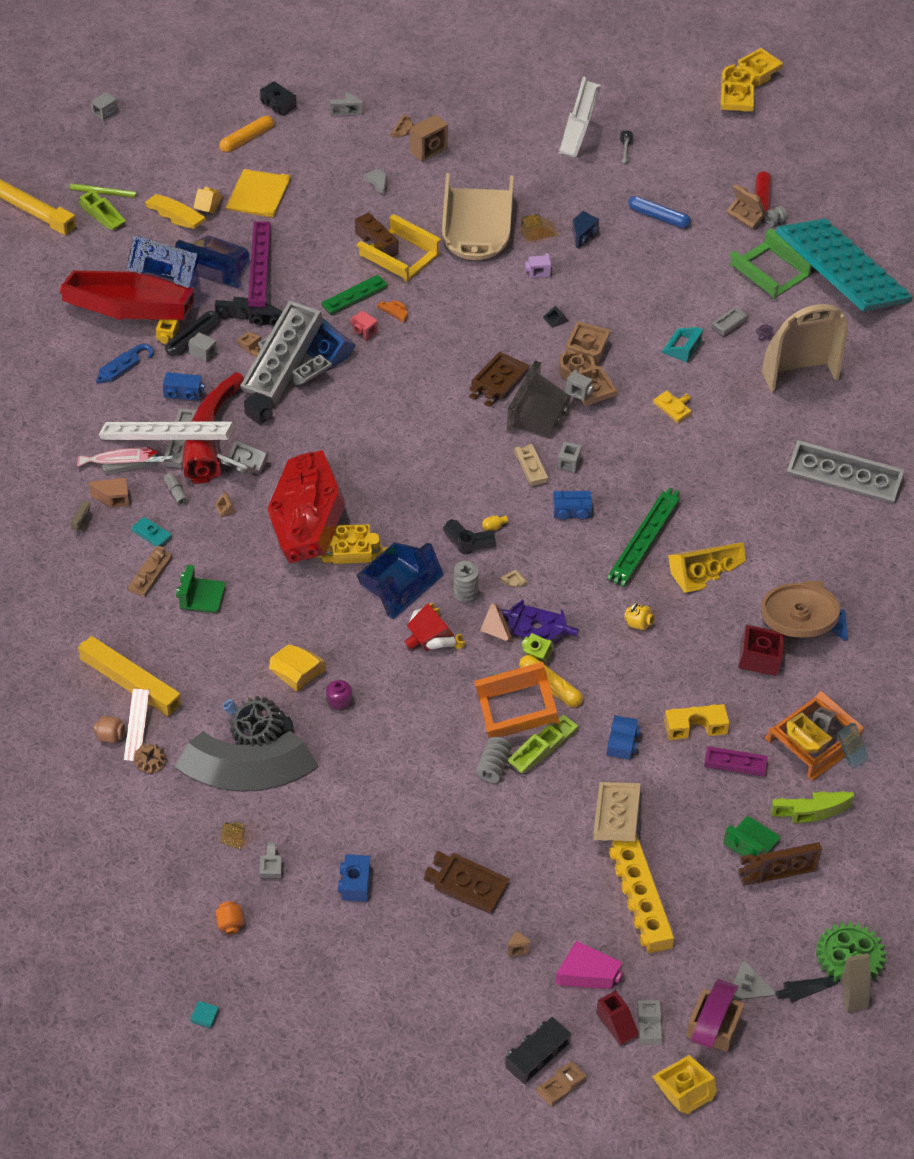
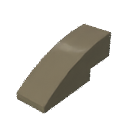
M866 953L847 957L841 979L844 986L842 1001L846 1011L849 1013L868 1009L871 985L869 955Z

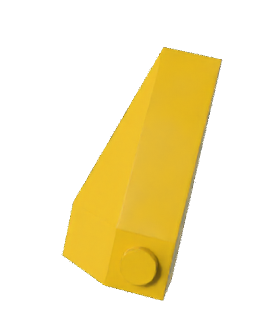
M744 542L668 555L671 575L684 593L705 588L707 586L706 582L713 579L716 581L720 578V573L725 570L731 571L746 561Z

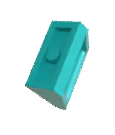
M699 327L678 328L663 348L662 353L688 362L702 341L703 329ZM680 336L689 338L683 347H673Z

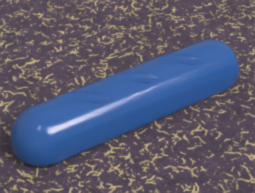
M637 196L630 197L628 202L630 209L680 228L689 227L692 221L684 213Z

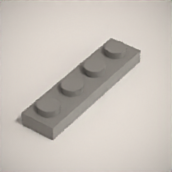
M179 408L175 422H191L196 410ZM169 440L165 456L173 457L172 459H165L163 462L164 466L182 468L185 440Z

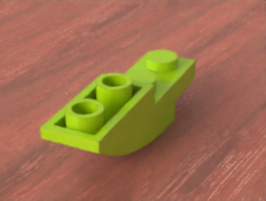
M820 791L813 792L811 799H772L771 817H792V823H807L827 819L850 808L853 803L854 792Z

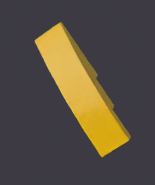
M155 194L144 202L147 208L157 210L160 216L170 218L171 222L178 226L195 229L206 221L204 216L192 208L166 196Z

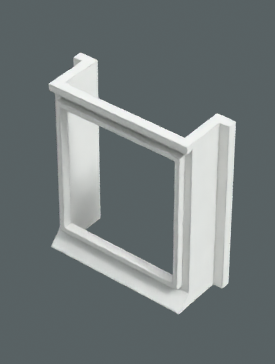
M586 77L582 79L573 113L569 115L559 155L577 156L589 124L601 85L587 81Z

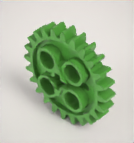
M849 921L848 926L840 922L839 928L833 924L831 930L825 929V933L820 935V939L817 942V963H822L821 970H827V977L834 975V982H836L838 979H842L847 957L868 953L870 977L877 979L878 973L881 974L885 966L887 954L884 951L885 944H880L881 937L874 938L876 932H867L868 926L861 929L860 923L853 927L851 921Z

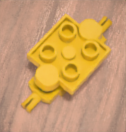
M370 524L336 526L326 554L314 558H322L324 563L333 562V564L365 563L381 560L382 555H394V547H382L379 535L370 533Z

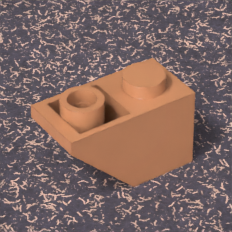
M126 478L89 482L91 497L110 508L129 506Z

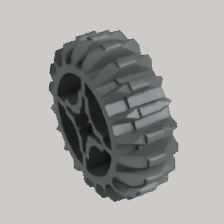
M256 696L254 700L248 697V702L241 701L242 706L240 708L235 707L237 712L231 714L234 719L229 721L232 726L230 732L233 734V739L239 745L254 746L258 744L259 747H262L263 743L271 744L272 739L276 740V733H282L279 728L284 725L281 720L283 718L281 710L272 700H268L264 696L262 699ZM262 710L268 711L269 718L264 717ZM244 728L249 730L250 736L245 735Z

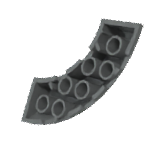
M203 731L188 742L174 767L187 777L205 783L210 787L215 786L229 791H261L279 785L284 786L288 782L298 780L319 766L305 743L291 731H288L276 740H271V744L263 743L262 747H259L258 744L254 746L230 744L215 739Z

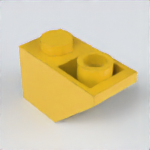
M204 187V190L198 188L194 209L214 213L224 195L219 194V190Z

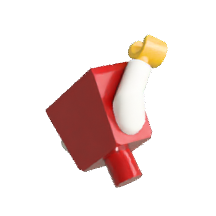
M427 603L423 608L414 610L407 624L408 629L413 635L404 642L410 650L421 644L426 651H429L431 649L453 646L457 649H462L465 647L466 641H462V634H457L454 638V634L439 617L440 608L435 609L434 603Z

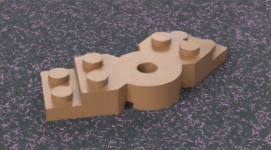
M577 321L566 343V351L560 356L559 374L566 380L576 369L579 374L592 379V385L595 386L592 395H588L584 401L581 400L584 406L617 396V389L602 367L596 366L604 354L605 345L610 337L611 330Z

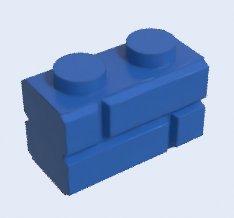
M553 491L554 518L564 520L567 518L585 519L591 517V491Z

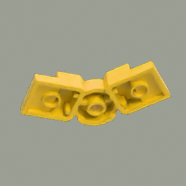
M759 48L739 59L737 67L735 65L725 67L721 77V109L753 111L754 86H760L771 80V75L782 69L783 63L764 49Z

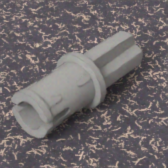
M168 472L164 475L163 479L169 488L168 491L173 495L177 504L187 503L188 498L182 490L183 486L178 483L174 474Z

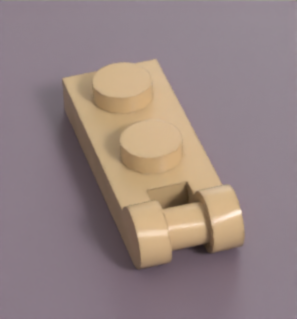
M528 444L523 448L520 446L514 447V454L522 467L530 487L548 483V476L533 444Z

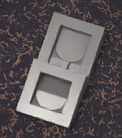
M638 1000L640 1045H662L660 1000Z

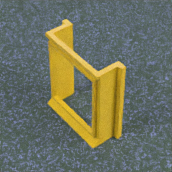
M395 214L389 217L390 229L388 231L428 252L410 268L408 265L376 249L374 243L368 245L360 241L356 244L359 248V256L365 257L408 282L439 256L441 238Z

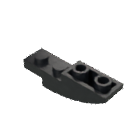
M234 296L233 301L215 300V311L221 318L249 319V324L275 326L283 312L266 303V307H248V298Z

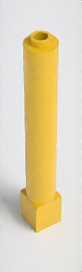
M0 179L1 199L48 223L50 228L63 235H67L76 227V219L73 213L61 207L56 209Z

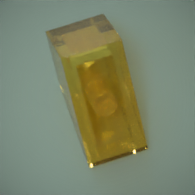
M539 214L521 217V233L526 242L558 236L553 223Z

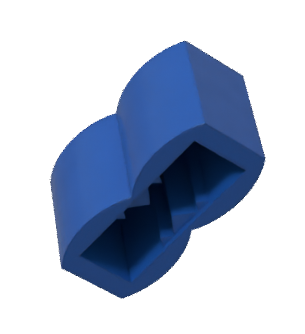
M614 715L606 755L630 760L631 754H635L637 742H634V739L639 738L641 726H637L638 719Z

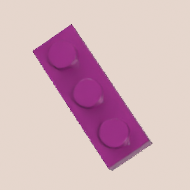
M707 746L704 767L764 777L767 756Z

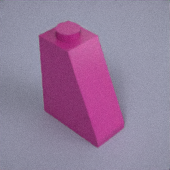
M576 941L556 973V984L561 986L612 989L614 984H619L624 972L621 971L622 962Z

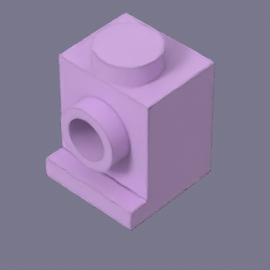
M545 253V256L529 257L528 261L525 262V271L529 272L530 278L550 276L551 263L549 253Z

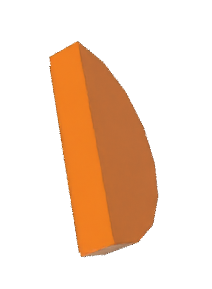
M393 300V302L382 301L377 304L378 309L404 323L407 320L408 312L403 303Z

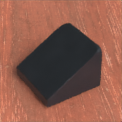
M556 305L543 316L552 328L569 321Z

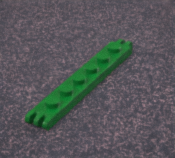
M670 487L666 492L662 491L608 574V581L611 582L615 577V584L622 580L621 586H626L678 505L680 491L676 490L673 495V489Z

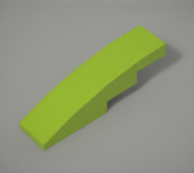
M563 714L559 718L560 724L554 723L552 726L548 724L538 735L534 733L507 762L520 773H525L579 730L578 725Z

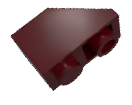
M616 990L598 1000L596 1014L620 1046L639 1036L630 1009Z

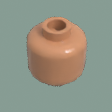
M102 716L99 721L95 722L94 733L97 734V738L101 742L117 743L125 735V724L122 723L119 717Z

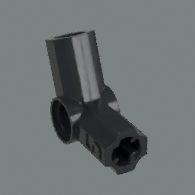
M453 519L447 521L443 526V532L458 546V550L462 554H470L476 549L496 546L493 530L473 533L472 531L465 530L457 520Z

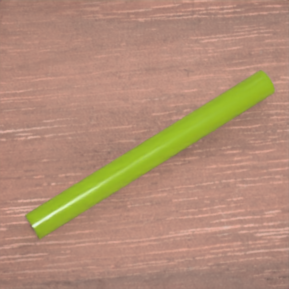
M70 184V190L89 192L93 189L98 194L136 197L135 191Z

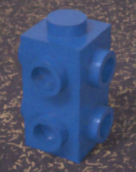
M166 372L163 382L164 398L200 401L201 394L205 392V383H202V375Z

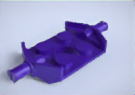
M523 599L510 610L501 609L503 616L508 621L510 634L525 638L526 636L530 637L532 633L556 644L566 634L577 637L579 633V628L566 625L567 622L562 609L561 614L524 605ZM539 623L542 627L534 628L532 624Z

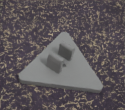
M743 961L734 981V984L739 986L734 1000L774 996L775 991L747 962Z

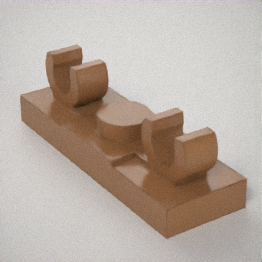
M157 546L128 586V591L145 597L171 560L172 554L165 552L164 547Z

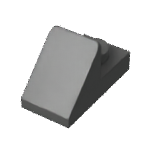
M345 92V99L330 100V116L363 114L362 100L348 92Z

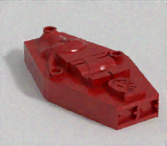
M73 270L66 277L64 283L60 285V294H62L63 302L73 304L75 307L95 311L117 320H184L194 305L193 288L141 272Z
M323 450L301 454L288 459L268 505V514L281 549L289 564L326 554L345 506V499Z

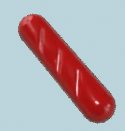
M761 171L756 175L755 194L761 198L760 201L764 206V211L770 210L772 178L768 172Z

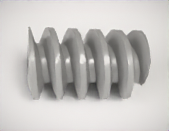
M461 561L454 568V597L463 603L473 601L478 595L479 572L477 565L473 562Z
M501 737L488 739L476 768V773L481 779L490 783H497L499 781L507 757L510 754L509 751L512 749V745L508 740Z

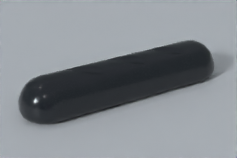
M216 311L204 313L165 344L166 353L170 356L179 355L188 347V342L191 338L195 337L199 332L205 334L218 324L219 314Z

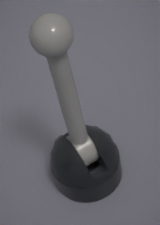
M624 130L620 133V141L624 144L622 163L627 164V148L633 141V133L629 130Z

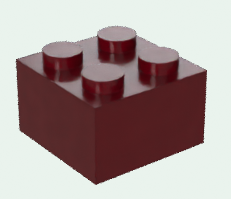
M746 625L740 643L738 668L777 676L782 662L784 634L774 630Z

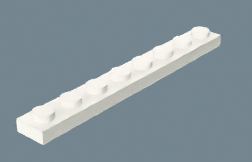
M106 422L99 436L101 440H228L235 426L233 422Z

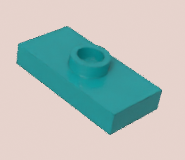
M146 517L141 518L131 527L132 532L155 547H162L172 539L171 533Z

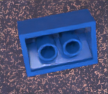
M323 318L324 321L306 353L312 358L322 355L332 364L327 369L329 370L347 359L356 344Z

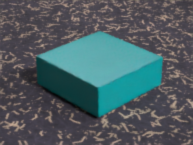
M198 1001L190 1018L191 1023L212 1028L219 1012V1007Z

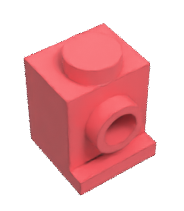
M364 311L354 315L350 320L354 332L358 335L361 334L365 341L378 332V320Z

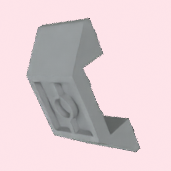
M268 337L258 342L260 349H262ZM305 353L297 369L293 371V376L289 382L294 386L304 384L330 368L332 364L322 355L312 358Z

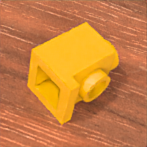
M160 319L156 327V339L166 344L179 332V320Z

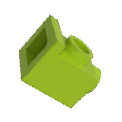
M532 633L530 637L526 636L522 642L523 652L526 655H532L544 663L548 661L555 647L552 641ZM535 643L539 644L537 648H533Z

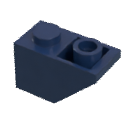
M582 211L573 219L572 233L576 248L586 245L592 236L598 234L600 229L599 219L585 211Z

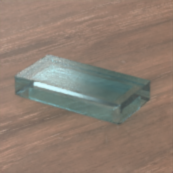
M850 723L837 732L851 768H856L868 759L855 723Z

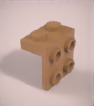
M734 184L732 188L736 200L728 208L727 214L754 230L766 215L764 206L760 201L761 198L755 193L750 194L742 185L737 186Z

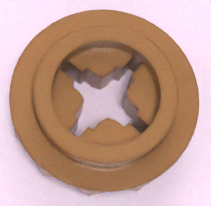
M148 742L146 745H140L135 750L134 763L143 772L155 773L165 766L167 755L164 753V748L161 749L157 744L151 745ZM153 753V758L147 763V756Z

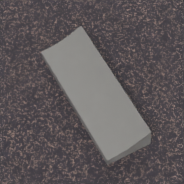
M289 300L240 385L241 389L251 394L258 392L275 406L293 376V371L297 369L324 321L321 311Z
M797 440L787 474L894 504L903 480L904 469Z

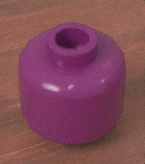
M334 680L328 684L326 688L328 705L334 709H344L351 704L352 689L348 682Z

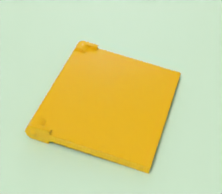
M243 169L226 209L274 218L291 180V176L288 174L280 175Z

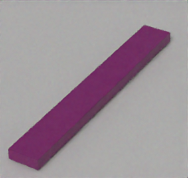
M254 221L248 307H266L271 222Z

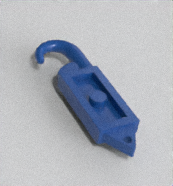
M139 344L128 352L125 351L99 369L96 384L113 382L139 363L137 353L142 350H148L150 352L148 358H151L154 354L153 347L148 344Z

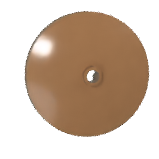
M788 583L777 586L764 596L761 604V615L765 623L773 630L792 637L805 638L824 634L837 624L840 614L839 602L832 593L822 587L808 583Z

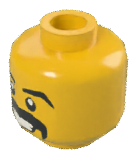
M635 603L626 609L625 621L629 627L644 631L653 625L655 615L649 606Z

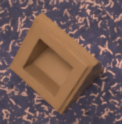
M224 492L214 504L220 517L236 513L228 493Z
M516 930L508 942V956L528 954L529 939Z

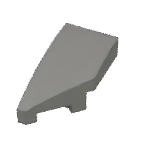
M375 169L363 175L364 180L373 184L377 192L382 194L386 192L385 187H388L387 175L384 172Z

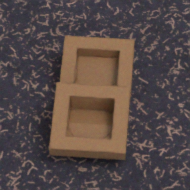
M247 332L236 340L242 349L255 358L258 356L261 350L258 342L261 341L260 336Z
M571 1061L558 1069L554 1077L539 1085L536 1092L552 1107L578 1087L587 1076Z

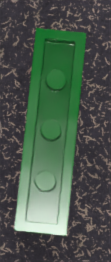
M377 274L321 302V306L332 316L387 289L388 284Z

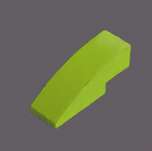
M93 189L80 196L78 205L106 228L114 230L126 223V220L105 197L101 198Z

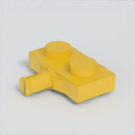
M666 390L654 399V404L677 423L691 416V410L684 405L691 400L690 395L687 393L679 399Z

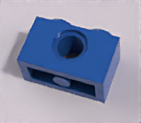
M345 854V861L340 863V875H343V880L338 881V893H342V900L367 902L371 867L370 856Z

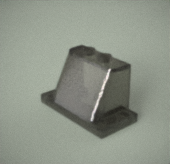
M534 361L508 407L507 433L514 434L516 429H520L551 439L556 428L561 427L563 415L567 416L569 412L571 396L541 375V362Z

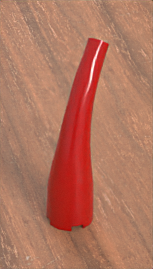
M235 372L216 386L199 405L191 422H215L214 418L219 408L231 395L241 389L240 385L244 377L240 373ZM185 440L182 460L185 478L191 479L192 483H210V479L215 476L216 478L219 477L221 467L220 459L217 457V454H219L217 440Z

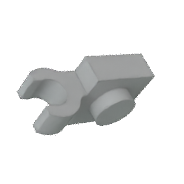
M276 842L267 843V855H260V878H281L282 856L276 855Z

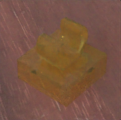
M236 821L233 824L225 822L222 826L220 842L240 849L243 844L245 828H242L243 824Z

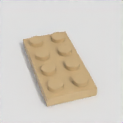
M599 783L593 833L594 840L636 841L641 791L640 783Z

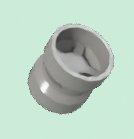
M777 206L774 210L765 211V222L770 227L777 225L778 222L783 223L788 218L783 206Z

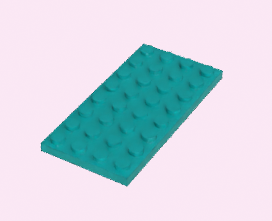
M823 218L777 227L775 232L861 311L865 312L904 304L912 300L913 296L906 288L897 283L896 279L888 275L883 268L879 267L862 249L852 243L851 239L843 235L841 230L833 226L828 219Z

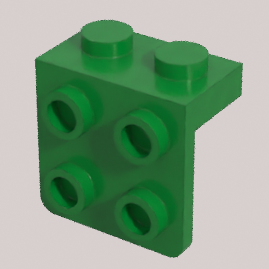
M187 565L185 572L181 573V587H177L176 598H179L180 609L217 613L225 590V583L223 581L196 578L194 565Z
M747 816L736 828L730 825L726 829L723 844L741 856L751 854L756 857L759 854L770 852L779 842L780 836Z

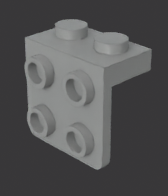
M237 440L234 441L228 457L217 454V457L221 459V463L252 476L254 473L261 474L269 454Z

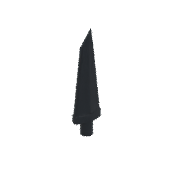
M834 976L792 982L787 981L783 983L784 989L776 991L777 999L788 997L791 1003L796 1002V1000L837 985L841 979L834 982Z

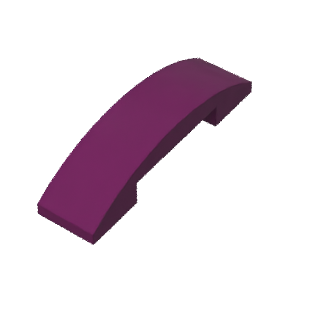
M719 978L717 979L698 1019L691 1038L692 1042L712 1049L731 1001L737 993L738 985Z

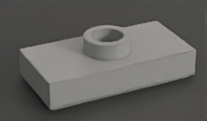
M734 307L713 321L711 328L725 336L747 321L748 315Z

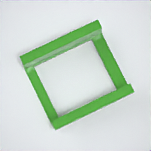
M772 228L766 231L765 240L762 244L743 256L736 251L730 253V257H732L730 266L736 267L772 295L773 298L781 295L811 274L812 265ZM770 250L801 274L779 287L777 282L750 261Z

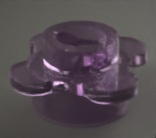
M761 325L756 329L760 341L772 340L774 337L773 328L770 325Z

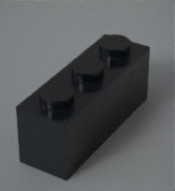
M553 1017L548 1021L541 1022L532 1035H527L516 1049L512 1048L507 1053L505 1068L523 1084H526L570 1044L571 1032Z

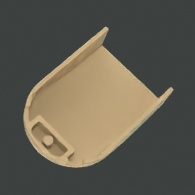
M446 173L442 237L445 245L452 253L468 260H484L497 255L505 248L511 231L514 176H510L509 190L450 188V173Z
M829 304L812 305L797 311L782 324L769 343L763 362L762 373L771 392L775 391L777 373L781 371L827 364L835 381L839 380L848 332L847 319L839 308Z

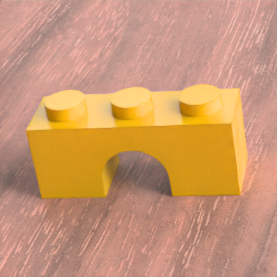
M725 704L665 710L664 723L668 740L688 738L690 726L695 724L703 726L708 736L728 734L729 720Z

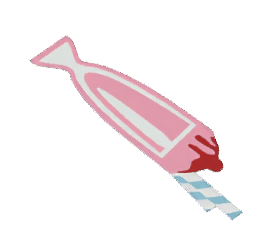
M148 447L127 448L100 453L92 457L78 456L77 466L87 462L103 464L144 461L164 462L165 459H172L173 456L152 457L158 451Z

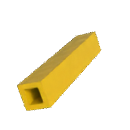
M93 636L83 641L78 647L79 658L132 694L134 689L149 690L148 704L167 717L182 705L179 692Z

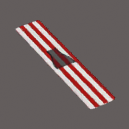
M133 690L124 760L134 761L135 750L142 745L149 690Z

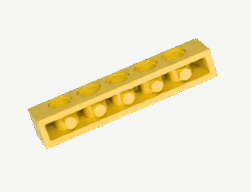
M637 834L636 841L612 840V847L609 848L610 858L615 860L617 864L615 865L616 875L622 879V892L627 894L628 909L634 913L633 922L635 929L640 930L641 946L646 947L648 954L673 949L674 936Z

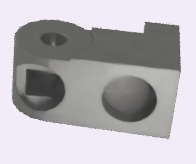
M820 707L815 711L812 722L829 735L838 713Z

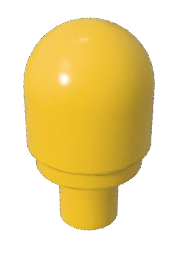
M498 515L487 517L483 520L482 527L485 531L499 530L502 524L508 523L507 516L498 517Z

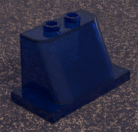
M134 235L126 269L141 274L153 273L173 279L174 284L192 288V286L197 285L199 277L196 268L200 254Z
M205 236L192 243L178 239L175 243L177 268L193 273L196 269L195 263L221 271L223 284L235 288L240 287L241 271L250 261L249 252L246 248L212 236Z
M394 542L356 576L363 587L381 599L387 616L394 619L438 581L444 573L432 544L425 543L421 548Z

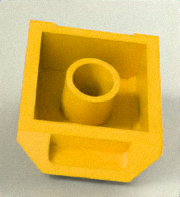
M288 644L270 657L269 669L298 692L304 685L326 671V662L307 649Z
M802 712L787 722V736L805 750L806 753H819L823 751L833 739Z
M690 1055L652 1076L671 1103L680 1112L690 1114L691 1111L709 1101L711 1102L717 1092L715 1077Z

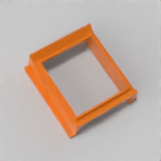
M543 662L474 681L489 739L492 737H504L550 723L560 724ZM539 684L546 709L497 723L493 722L488 698Z
M820 690L812 700L773 728L770 727L764 739L769 743L776 738L780 740L809 766L807 777L813 781L864 744L861 740L864 727ZM821 706L838 713L836 720L851 733L814 759L784 732L787 731V722L801 712L808 716Z

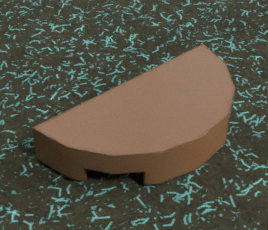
M402 115L390 133V137L398 138L410 134V127L413 126V122L409 116Z

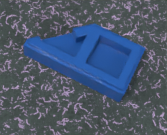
M840 610L839 620L831 631L844 641H847L845 610Z

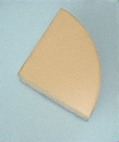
M517 570L500 577L502 583L511 587L527 585V581Z

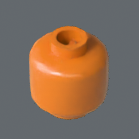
M235 901L223 902L215 911L218 929L226 931L228 935L238 933L239 929L245 924L242 907L236 904Z

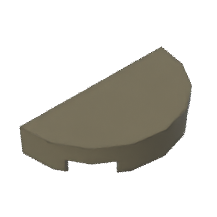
M83 501L71 521L72 530L82 531L88 521L85 520L87 511H90V502Z

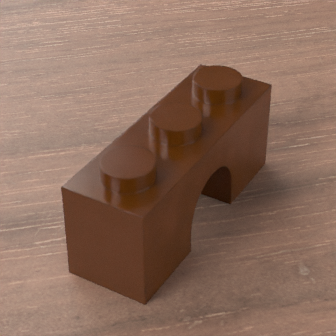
M368 212L355 218V233L364 242L371 239L376 249L391 257L399 254V240Z

